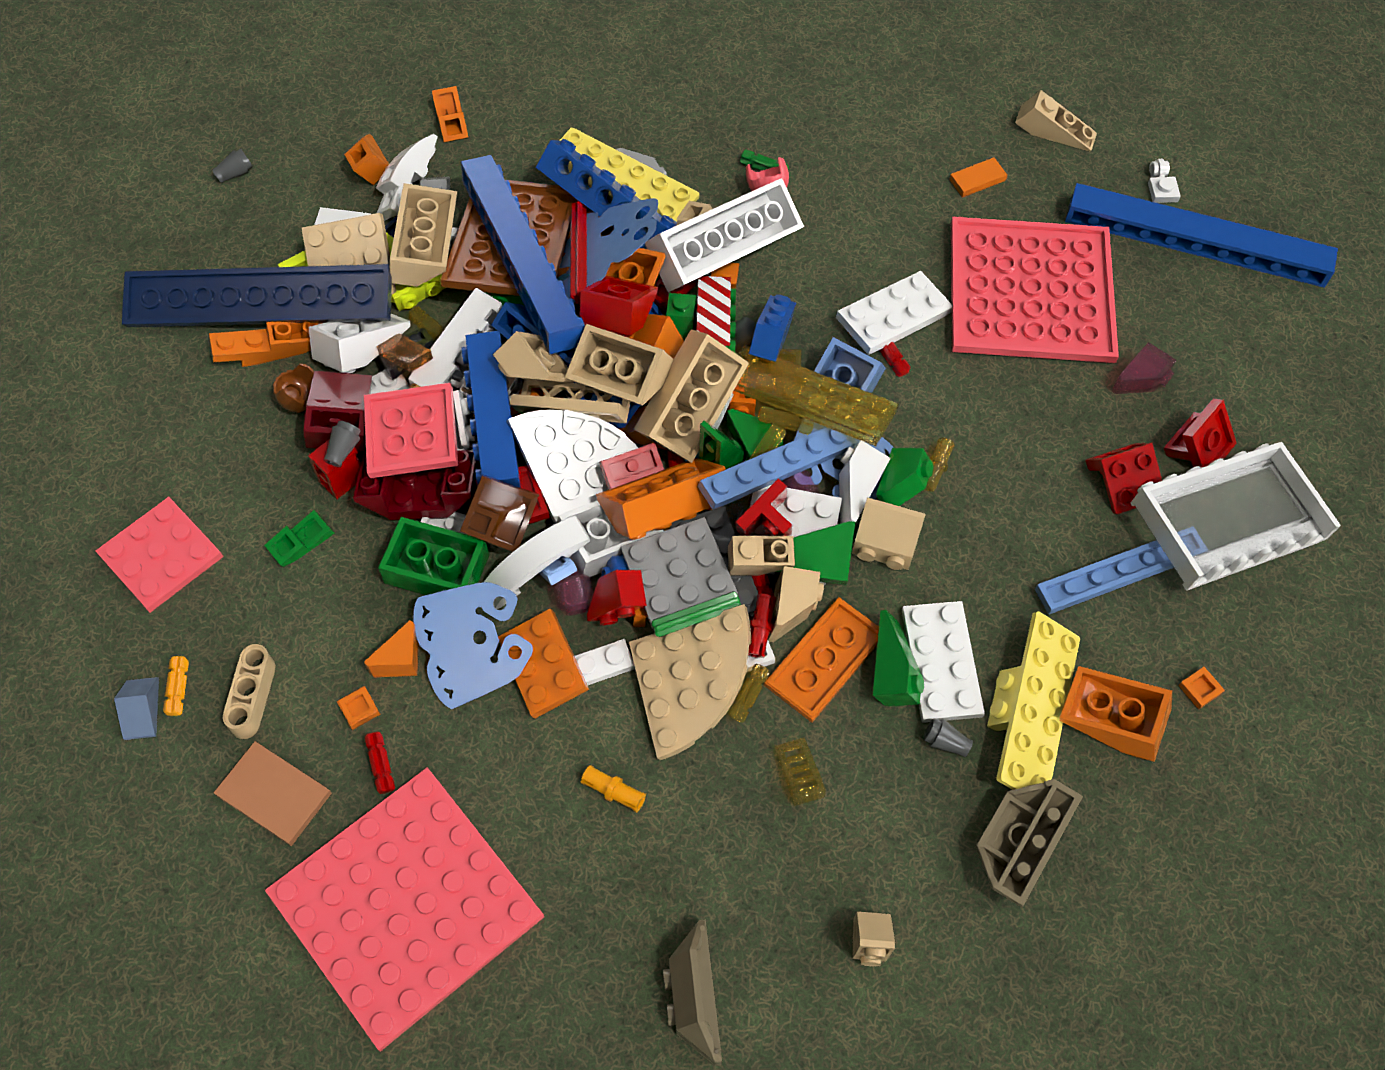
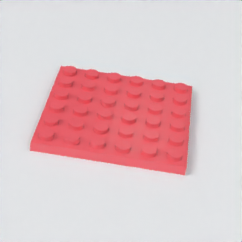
M952 217V352L1105 363L1117 362L1119 354L1109 227Z
M428 767L265 890L380 1052L545 917Z

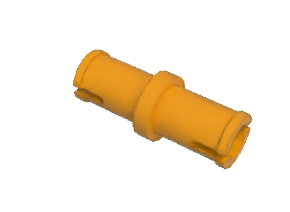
M589 765L583 773L581 784L604 794L606 800L610 802L615 800L636 813L641 809L646 794L622 782V778L618 776L611 777L592 765Z

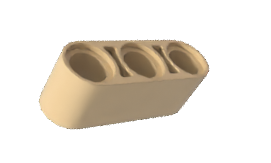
M259 644L249 645L241 652L223 712L224 724L239 739H248L257 733L275 673L276 665L266 648ZM264 659L260 665L252 667L256 660ZM256 687L252 694L244 696L245 691ZM247 716L243 724L235 725L239 718Z

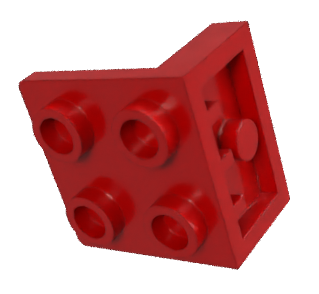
M1133 443L1085 460L1090 471H1100V474L1103 475L1114 514H1120L1136 508V506L1131 505V501L1138 494V488L1143 484L1151 481L1155 484L1162 481L1152 443Z

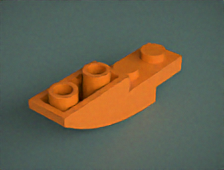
M276 321L266 322V329L209 333L213 362L241 360L242 367L304 354L311 351L308 327L322 323Z

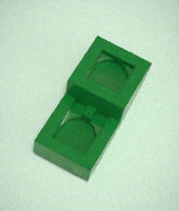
M313 510L292 529L285 526L264 546L282 567H285L327 540L335 532L320 514Z

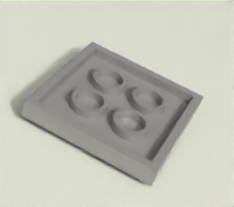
M705 517L621 546V552L628 569L641 570L647 604L644 610L651 627L652 621L659 617L733 591L738 594Z

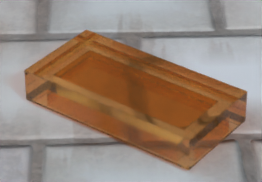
M399 333L376 346L379 355L410 372L433 359L430 349Z

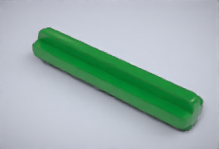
M733 591L659 617L652 621L653 631L657 637H661L719 616L725 610L740 606V599L738 594Z

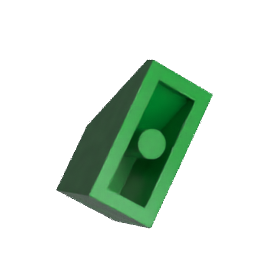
M669 293L666 316L671 317L685 341L690 330H694L696 295Z
M735 409L727 410L726 425L733 439L741 445L744 451V461L783 446V440L779 431H774L769 421Z
M924 448L891 449L890 460L884 470L876 493L879 501L900 506L926 489L928 479L932 476L934 467Z

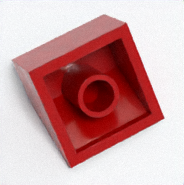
M606 276L601 281H597L581 290L580 317L583 319L584 325L588 324L603 330L613 331L615 334L624 337H630L644 327L657 295L658 287Z

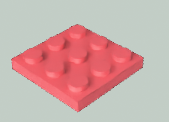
M451 383L364 395L367 474L370 478L458 466L454 398Z
M167 497L95 550L149 613L224 557L170 497Z

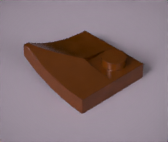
M482 474L460 532L513 552L521 544L539 494Z

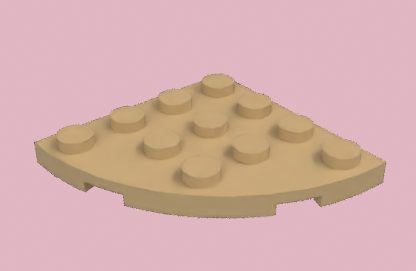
M744 604L725 610L719 616L661 637H657L654 633L629 642L657 759L669 758L694 745L697 739L718 724L734 702L748 666L746 664L749 644H751L750 621L747 607Z

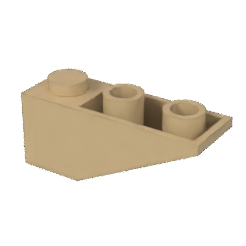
M1042 90L1021 105L1015 122L1033 136L1089 152L1092 151L1097 132L1090 126H1087Z

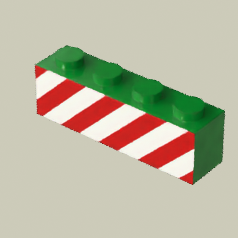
M701 276L698 278L697 331L710 335L735 353L736 340L733 339H735L736 322L730 321H735L736 288H731V277Z

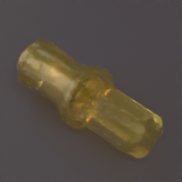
M939 438L932 456L929 457L933 462L934 469L932 476L928 479L925 491H935L942 473L948 469L947 462L955 447L954 442L950 439Z

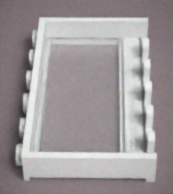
M1282 442L1270 446L1266 443L1248 453L1241 451L1230 459L1223 460V458H1220L1206 467L1196 466L1185 474L1179 476L1172 474L1155 484L1152 481L1147 482L1138 488V494L1131 501V505L1136 506L1184 581L1182 585L1186 591L1328 539L1341 526Z

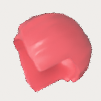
M778 157V167L760 172L751 170L750 164L746 166V180L750 190L754 191L781 178L787 188L789 172L785 160Z

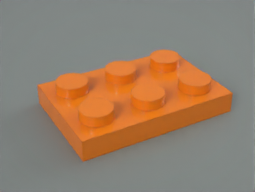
M548 609L498 636L501 646L505 637L511 634H517L532 644V656L519 677L515 680L533 718L536 719L589 690L552 609ZM512 646L508 654L510 658L518 659L522 654V650L518 646Z

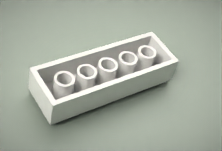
M781 178L668 229L647 240L645 245L648 250L665 253L666 257L659 274L667 291L670 292L803 228L804 225Z

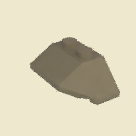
M1055 779L1011 790L1006 793L976 845L989 883L994 891L1018 906H1024L1082 800V795Z
M699 920L669 958V969H663L665 991L672 990L673 1004H667L669 1026L675 1025L676 1035L713 1066H721L722 1055L706 920Z

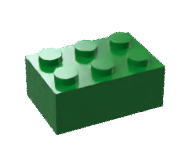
M401 517L378 569L385 584L429 595L479 583L489 558L486 541L476 537Z

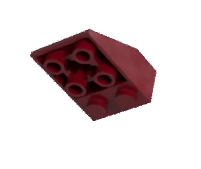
M314 371L306 405L303 429L306 448L320 447L330 439L332 427L336 426L338 421H345L360 429V441L356 444L355 448L359 452H365L364 395L371 394L372 375Z

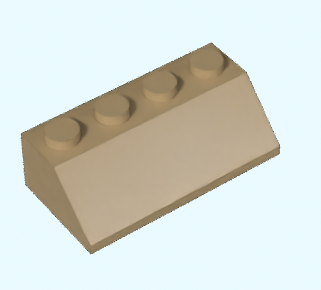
M403 183L390 256L392 283L417 287L446 272L457 191Z
M691 329L672 362L663 386L652 396L633 430L692 463L699 452L700 423L706 421L712 426L715 424L749 362L710 335Z

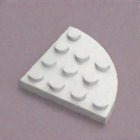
M538 410L507 420L525 462L541 489L554 525L557 523L558 515L597 501L596 494L608 490L599 464L600 461L638 448L623 431L602 419L585 413L569 410Z

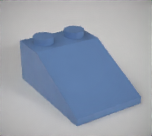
M833 337L792 411L804 417L809 404H822L844 413L853 420L873 392L886 368L880 361ZM816 410L820 417L827 414L825 412L820 413L818 410Z

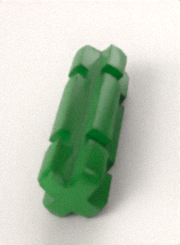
M747 149L744 150L740 159L741 164L746 166L748 164L753 165L752 168L759 171L779 166L777 160L761 154L756 156L755 152Z

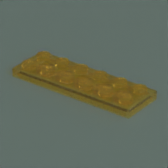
M744 345L737 354L749 362L734 391L871 445L877 446L897 412L898 403L781 358H777L776 362L750 355L749 346Z

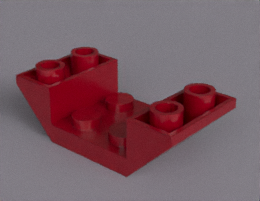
M457 450L458 466L370 478L367 474L366 454H363L353 499L356 503L390 520H400L401 517L408 519H422V517L449 518L472 496L477 461L474 459L473 450Z

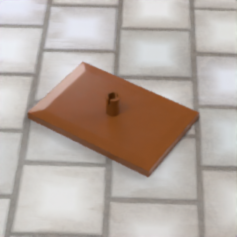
M508 180L512 195L517 196L520 210L526 213L530 229L534 228L539 246H544L548 263H553L557 278L571 228V204L577 203V199L557 185ZM469 198L447 260L446 272L441 277V287L472 291L478 288L483 292L519 296L471 198Z

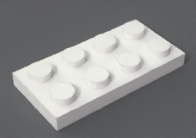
M919 271L838 310L836 319L862 349L870 355L882 349L885 345L896 342L952 313V304L923 272Z
M962 601L903 606L902 615L907 642L924 679V691L921 693L919 704L922 723L931 722L933 718L948 721L983 717L985 713Z

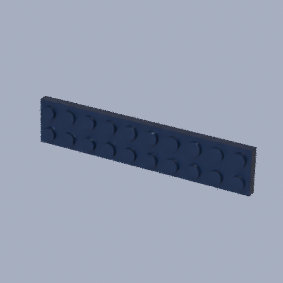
M390 265L126 271L124 274L122 325L126 327L266 324V322L276 321L291 323L391 321L392 277Z

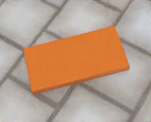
M838 597L764 682V686L813 723L877 647L879 626Z

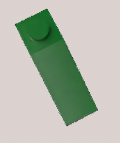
M706 421L700 423L699 459L723 465L726 469L743 463L744 451L737 441L730 440L725 434Z
M880 610L873 696L884 706L919 705L921 693L924 691V679L899 622L887 610Z

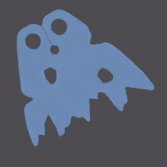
M651 198L608 208L599 218L598 212L587 213V287L597 281H601L606 276L612 262L619 263L627 259L654 234L657 220L651 217L657 212V199ZM643 207H650L646 216L636 219V214ZM614 225V230L609 235L601 236L602 231ZM648 227V232L643 238L634 240V235L638 230ZM625 229H629L626 235H621ZM571 238L567 239L564 249L566 254L562 257L559 268L570 267ZM570 275L563 281L567 299L570 298Z

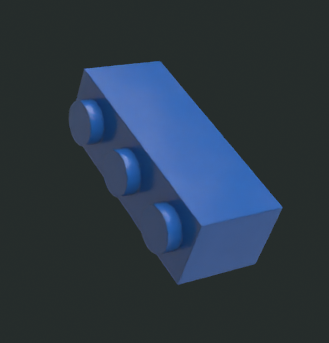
M770 295L756 324L749 350L750 355L776 362L788 334L796 302H792L790 298L783 295Z

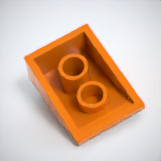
M1078 666L1060 715V721L1122 753L1155 762L1172 709V690Z

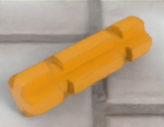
M173 656L169 662L171 672L168 673L165 697L168 698L164 701L163 712L167 716H180L183 711L181 700L184 699L187 675H184V672L188 671L189 661L184 656Z

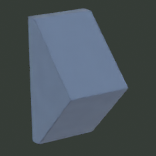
M158 677L126 680L115 696L114 701L124 740L156 737Z

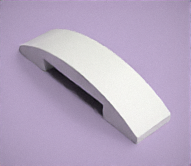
M572 516L547 528L525 542L507 556L484 582L494 583L511 590L517 596L521 593L519 587L561 556L570 557L591 540L576 516ZM501 596L495 598L493 602L495 609H499L506 604L505 598Z

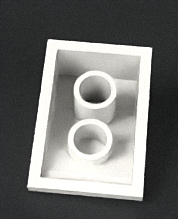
M391 314V321L326 322L310 326L308 329L312 359L323 363L326 367L338 370L339 373H353L356 371V368L367 366L411 327L410 321Z
M598 500L560 514L557 519V523L567 518L576 516L591 540L569 557L575 563L578 570L576 572L581 580L601 573L602 567H606L608 560L612 556L622 554L621 546L663 532V529H653L646 532V536L640 539H629L615 531Z

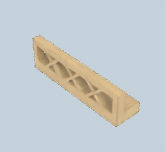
M524 379L521 395L512 394L510 406L520 414L538 410H569L585 413L606 422L627 423L631 401L622 399V404L606 402L613 395L579 383ZM531 388H541L545 395L532 396L530 395ZM566 390L572 397L567 399L555 398L554 396L560 391ZM588 392L595 393L598 398L596 401L579 399Z

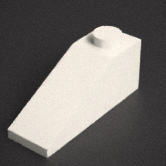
M862 440L854 449L849 447L841 459L844 466L839 473V495L842 498L840 524L848 521H857L865 506L867 497H870L890 460L888 456Z

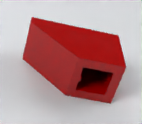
M615 570L600 577L588 609L587 621H600V625L603 626L618 623V618L636 615V610L647 606L641 570Z

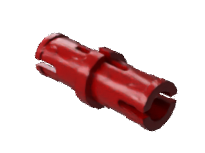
M757 594L753 620H750L751 644H749L748 656L765 658L769 632L773 630L771 622L777 600L774 596Z

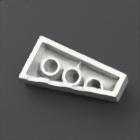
M475 288L419 365L412 371L408 378L410 387L416 388L451 383L455 370L458 369L463 372L469 370V364H464L461 350V347H467L465 335L497 331L491 324L501 310L502 303ZM500 333L502 341L505 337ZM452 386L453 391H456L458 389L457 387Z

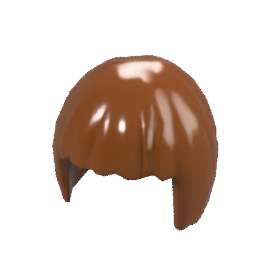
M300 363L294 370H287V372H283L276 377L273 383V394L285 410L295 413L306 411L314 370L310 366Z

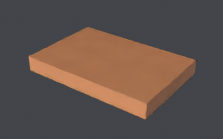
M255 741L215 790L214 794L292 846L332 792Z

